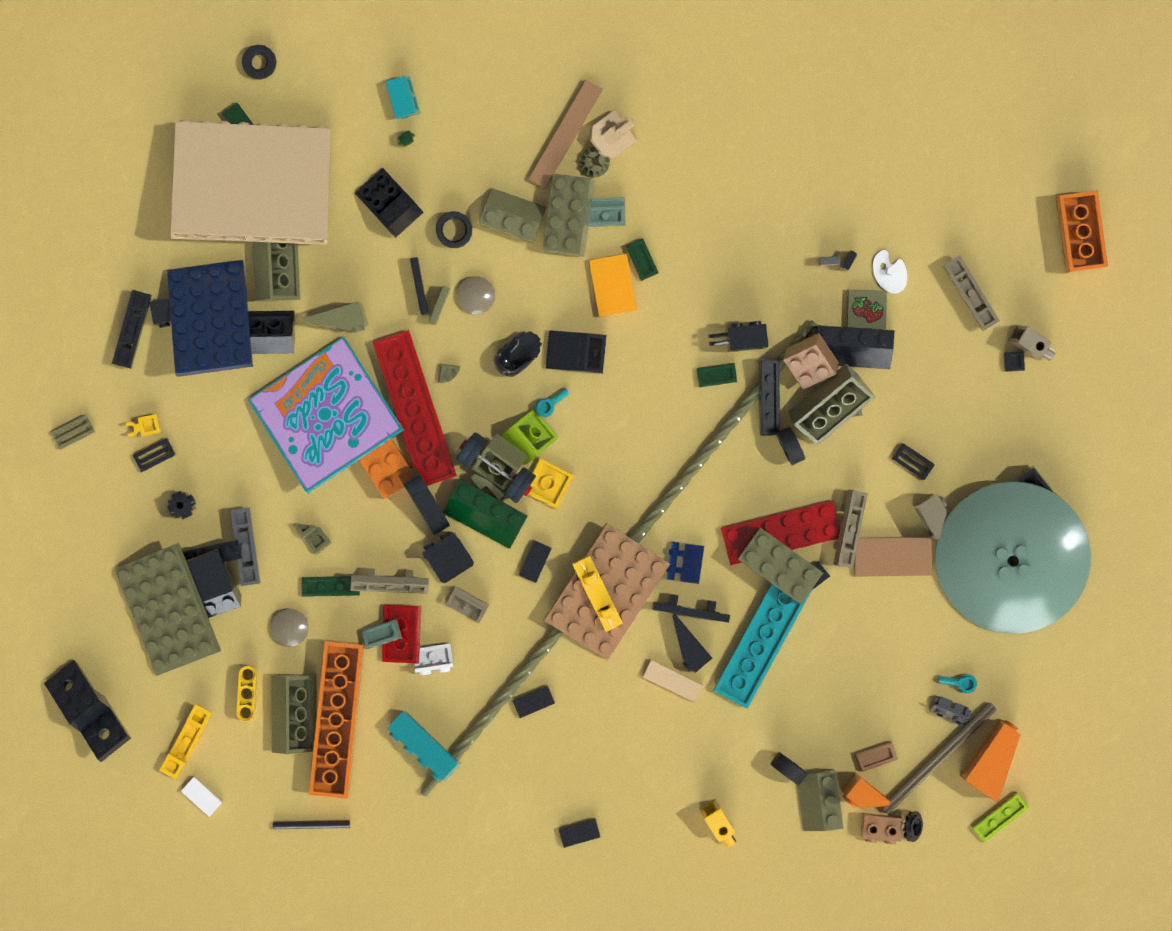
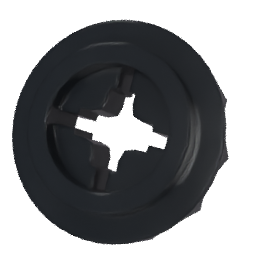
M914 811L909 812L903 823L904 838L909 842L917 841L923 830L922 816L919 812Z

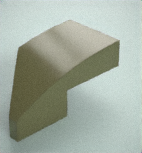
M474 474L471 477L480 490L487 486L499 500L504 496L506 489L502 491L491 481L479 474Z

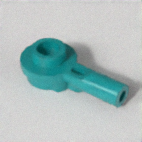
M564 388L551 399L542 398L538 400L535 405L536 413L540 417L550 416L554 411V405L570 393Z
M965 674L959 679L939 676L938 683L958 686L964 693H971L977 687L975 677L970 674Z

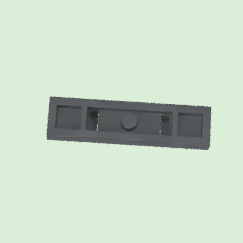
M250 507L230 510L234 540L239 541L242 559H237L241 586L260 584Z

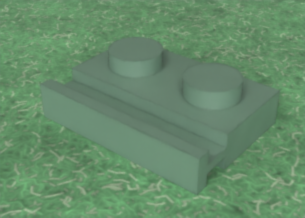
M625 197L592 198L588 227L626 226Z

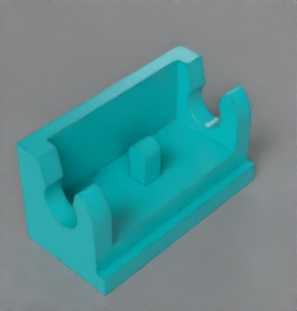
M409 76L386 81L396 119H404L421 114Z

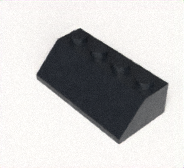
M249 311L252 354L294 353V311Z
M816 326L815 335L818 333L821 335L838 360V366L847 364L850 367L890 369L895 330Z

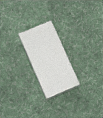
M195 776L181 791L209 817L223 802Z

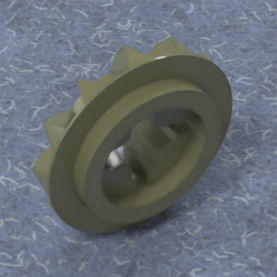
M595 147L584 150L579 159L582 172L589 177L602 176L607 172L610 165L609 157L600 155L598 162L602 167L594 165L590 169L591 161L589 158L594 159L600 155Z

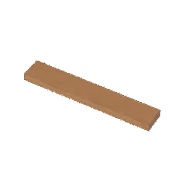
M585 80L529 177V181L546 189L603 89Z

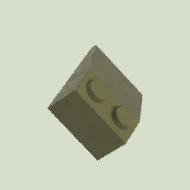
M360 302L303 318L304 322L308 324L353 331L354 333L364 331L365 327L369 326L363 305Z

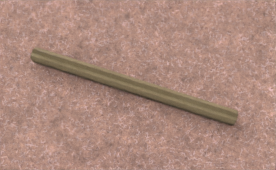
M988 703L888 799L891 802L889 806H881L882 810L889 814L996 712V707L992 703Z

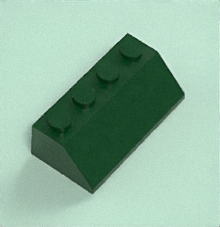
M462 479L459 480L443 511L444 514L509 549L528 517L527 514Z

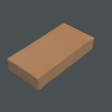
M892 741L855 753L861 772L898 760Z

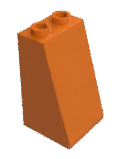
M1007 720L1005 722L998 721L960 776L996 802L1000 799L1021 735L1017 732L1018 727Z

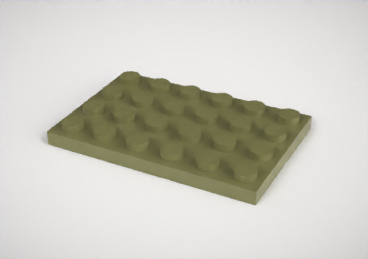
M179 543L115 569L157 676L221 651Z

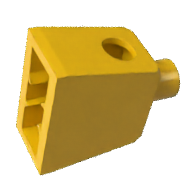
M716 799L699 809L718 842L723 841L726 847L736 843V839L733 836L735 831Z

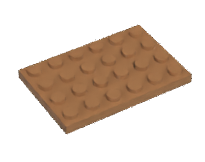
M605 523L585 556L590 555L623 624L605 632L575 571L543 620L608 660L670 563L608 523ZM609 605L606 606V607H604V608H602V609H600V610L603 611V610L608 609V608H609Z

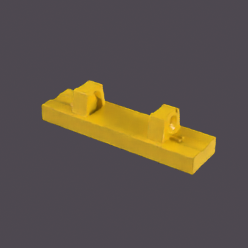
M590 555L573 562L574 570L605 632L623 624ZM609 605V608H608V609L603 610V611L600 610V609H602V608H604V607H606V606Z

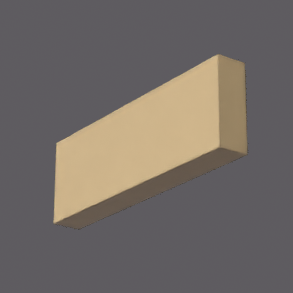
M653 660L650 661L643 675V678L692 702H695L703 686Z

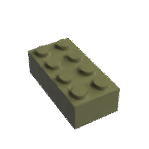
M553 174L542 250L550 253L584 257L595 185L593 179Z
M760 527L737 558L800 604H802L823 574L815 566Z

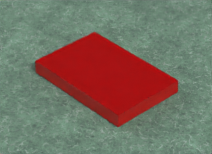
M384 604L383 623L397 620L402 638L382 645V662L419 664L421 606Z

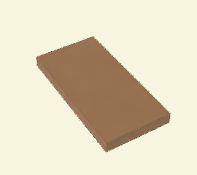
M932 537L859 538L855 554V577L932 575Z

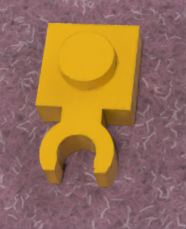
M158 414L138 418V424L134 422L125 424L126 427H134L133 433L127 434L129 437L136 436L138 432H141L142 437L162 433Z

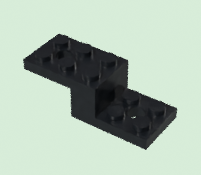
M75 660L71 661L44 683L69 725L81 732L100 762L104 761L131 739L106 697L93 688L80 665ZM72 682L71 689L66 691L67 684ZM109 731V736L103 739V734Z

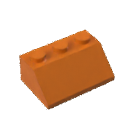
M856 772L841 789L844 793L842 797L854 808L856 806H859L861 809L889 806L891 803L885 795Z

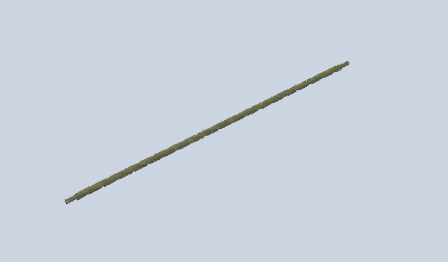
M811 320L805 329L795 336L788 347L805 340L817 324ZM786 349L778 357L779 374L786 366L783 360ZM759 381L737 406L733 414L722 424L714 437L698 453L695 460L679 476L676 483L664 494L657 506L645 517L638 529L630 535L631 539L639 543L654 523L669 508L673 500L688 485L692 477L708 461L711 454L727 438L730 431L742 420L749 408L759 399ZM554 627L543 643L529 657L524 666L509 681L505 689L490 704L486 712L471 727L467 735L451 751V754L458 761L480 736L483 729L490 724L501 708L514 695L520 685L529 677L539 662L557 643L558 639L564 634L562 631ZM432 776V779L422 789L421 793L427 797L437 783H441L442 780L438 781Z

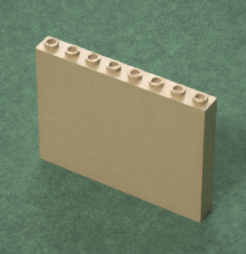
M190 120L175 122L171 239L327 245L331 129L325 126L308 128L306 125L288 127L286 124L269 126L266 123L250 125L246 122L230 124L226 121L211 123L205 120L199 121V123L191 122Z

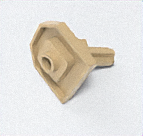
M614 110L591 127L590 141L601 156L615 158L637 142L630 132V129L634 127V121L629 118H625L622 121Z

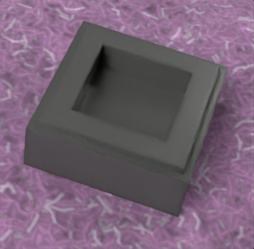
M838 256L821 257L819 259V266L840 264Z

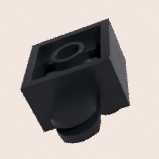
M761 321L750 322L749 326H742V323H734L730 325V328L726 329V333L708 335V339L727 337V340L709 342V346L727 345L728 353L769 347L767 327Z

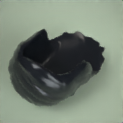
M523 331L498 348L493 361L497 371L504 376L513 377L526 369L538 357L541 351L542 343L538 335L531 331Z

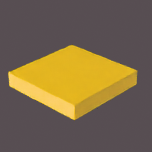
M539 458L532 472L536 475V478L531 484L533 488L528 495L557 509L574 475Z

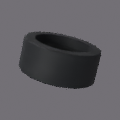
M451 211L439 218L436 224V234L443 245L449 248H460L469 242L472 236V225L466 215ZM450 219L461 220L465 225V234L458 241H450L444 236L443 226Z
M791 427L776 433L781 447L792 466L805 460L803 450Z
M780 752L777 753L770 763L771 766L798 786L808 774Z

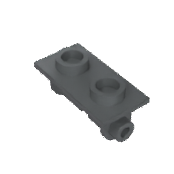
M935 696L934 705L929 710L935 716L948 718L957 725H965L970 720L971 710H969V707L955 703L954 708H951L952 700L942 696Z

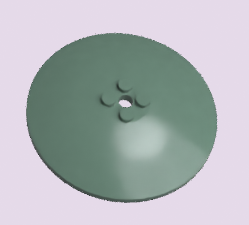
M1016 481L1000 482L972 492L950 512L943 524L940 538L937 540L936 570L946 597L965 618L976 625L995 632L1010 634L1027 633L1053 624L1076 604L1089 577L1091 550L1088 535L1081 519L1073 508L1060 496L1044 487L1031 483ZM1016 556L1019 562L1015 566L1009 565L1007 562L1008 558Z

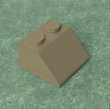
M932 494L913 505L929 535L935 540L940 538L947 513L945 509L947 504L944 498L937 494Z

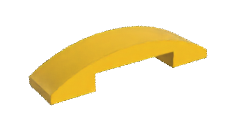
M198 704L194 705L182 731L159 771L175 780L178 778L198 743L212 712Z

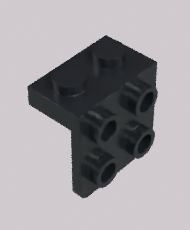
M450 531L440 536V542L434 544L432 541L423 547L425 551L422 552V555L428 560L442 583H447L474 565L473 559L455 532L451 534Z

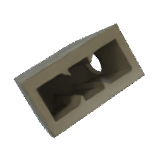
M1017 325L1008 339L1009 343L1034 358L1041 359L1044 357L1050 361L1055 355V351L1049 347L1051 342L1028 326Z

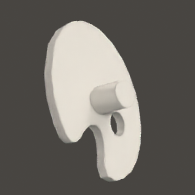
M882 250L877 253L873 261V273L877 283L889 293L896 294L901 292L907 284V269L904 262L898 259L895 264H890L888 251ZM881 263L886 265L884 270L880 267Z

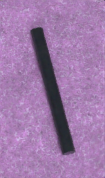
M350 820L273 822L274 830L350 828Z

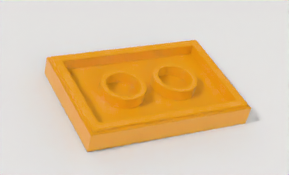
M627 254L589 260L599 317L637 311Z

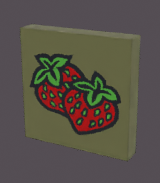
M848 290L847 327L886 329L887 291Z

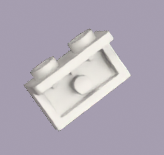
M451 643L421 647L419 664H415V673L419 672L420 675L431 674V670L438 669L439 673L450 671V667L454 666Z

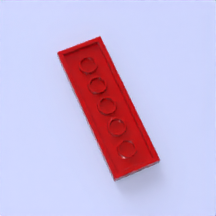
M833 500L721 528L730 566L743 563L737 558L759 527L791 550L838 539L840 533Z

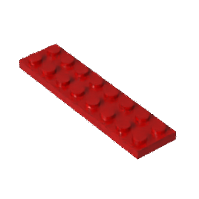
M410 331L374 341L375 352L398 421L404 429L402 434L413 467H416L427 486L456 477L457 474Z

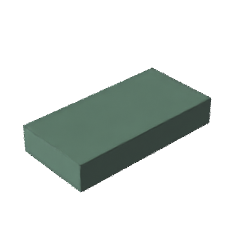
M397 620L361 631L366 649L402 638Z

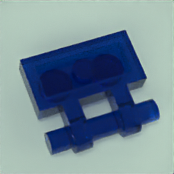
M672 541V546L668 553L670 555V565L666 570L668 572L667 579L674 580L675 573H680V581L699 584L704 546L685 543L683 551L679 550L680 542ZM678 556H683L682 568L676 567Z

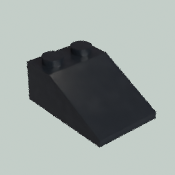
M219 549L186 560L208 618L241 607L242 595Z

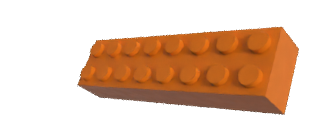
M326 640L324 642L309 795L344 799L349 797L365 644Z

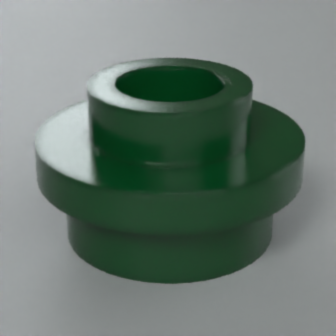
M410 130L404 132L397 137L398 145H404V147L414 142L415 134L411 133Z

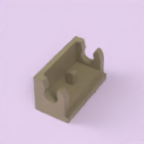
M457 586L446 603L447 606L480 623L489 607V604Z

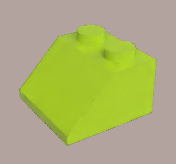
M535 409L501 435V437L528 455L523 462L524 465H527L558 439L557 435L544 419L536 413Z

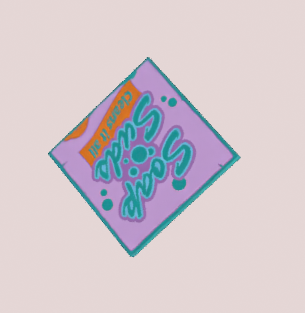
M344 336L248 399L307 494L404 431Z

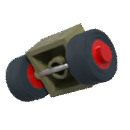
M475 432L469 440L465 439L459 447L461 451L455 459L465 468H469L478 459L472 469L491 481L502 491L510 482L511 484L504 495L514 503L519 502L523 495H528L533 488L531 484L536 475L523 467L517 476H514L528 457L527 454L499 434L494 436L483 453L481 451L487 444L485 438Z

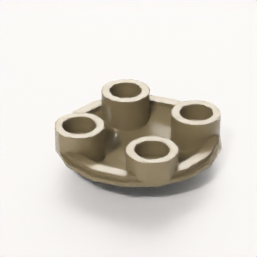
M479 276L470 277L459 285L457 300L460 307L466 312L473 315L481 314L493 305L495 291L492 284L485 278Z
M294 609L281 610L272 619L270 627L275 641L287 647L297 646L303 642L309 628L307 618L301 612Z

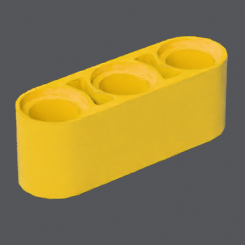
M246 665L241 668L238 676L237 717L244 722L251 720L256 714L258 670L253 665ZM245 669L252 670V679L245 678ZM244 688H249L252 691L251 698L243 696ZM243 707H247L251 710L250 717H244L242 715L241 711Z

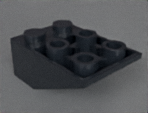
M384 168L380 169L355 192L357 197L395 238L424 213Z
M549 330L546 369L603 374L607 335Z

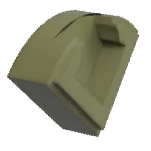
M441 364L439 383H446L454 379L460 370V366Z

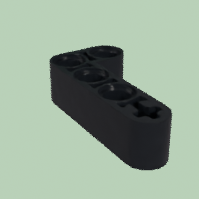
M414 466L398 476L433 535L450 526L448 520L416 467Z

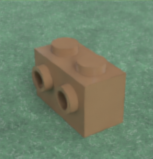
M863 813L861 837L865 838L866 842L876 843L877 840H884L886 844H896V841L901 842L903 818L901 816Z

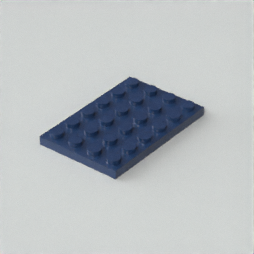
M237 260L167 270L176 377L253 367L244 261Z

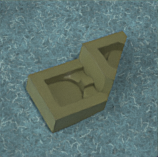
M299 523L293 524L316 555L332 543L320 527Z

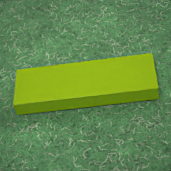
M1016 792L972 826V828L985 843L1026 811L1029 806Z

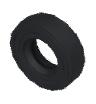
M265 45L251 46L242 57L243 69L253 79L261 80L268 78L276 69L277 61L275 54ZM256 55H263L266 58L267 63L263 69H255L252 66V59Z

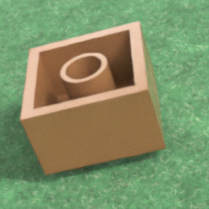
M819 333L786 348L783 359L803 389L836 375L839 365L838 360Z

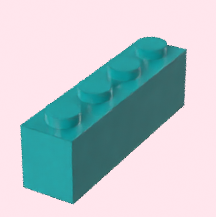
M402 711L388 727L391 731L389 735L397 742L400 740L404 744L403 748L409 754L414 753L418 757L417 761L424 768L428 766L432 770L431 775L438 781L440 779L446 781L461 765L408 712Z

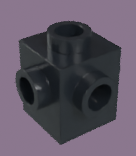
M178 491L171 495L172 499L168 500L169 505L167 506L171 516L175 515L176 518L181 517L183 520L193 515L192 511L196 510V501L192 494L189 495L188 492L182 493ZM180 501L184 504L182 509H179L177 503Z

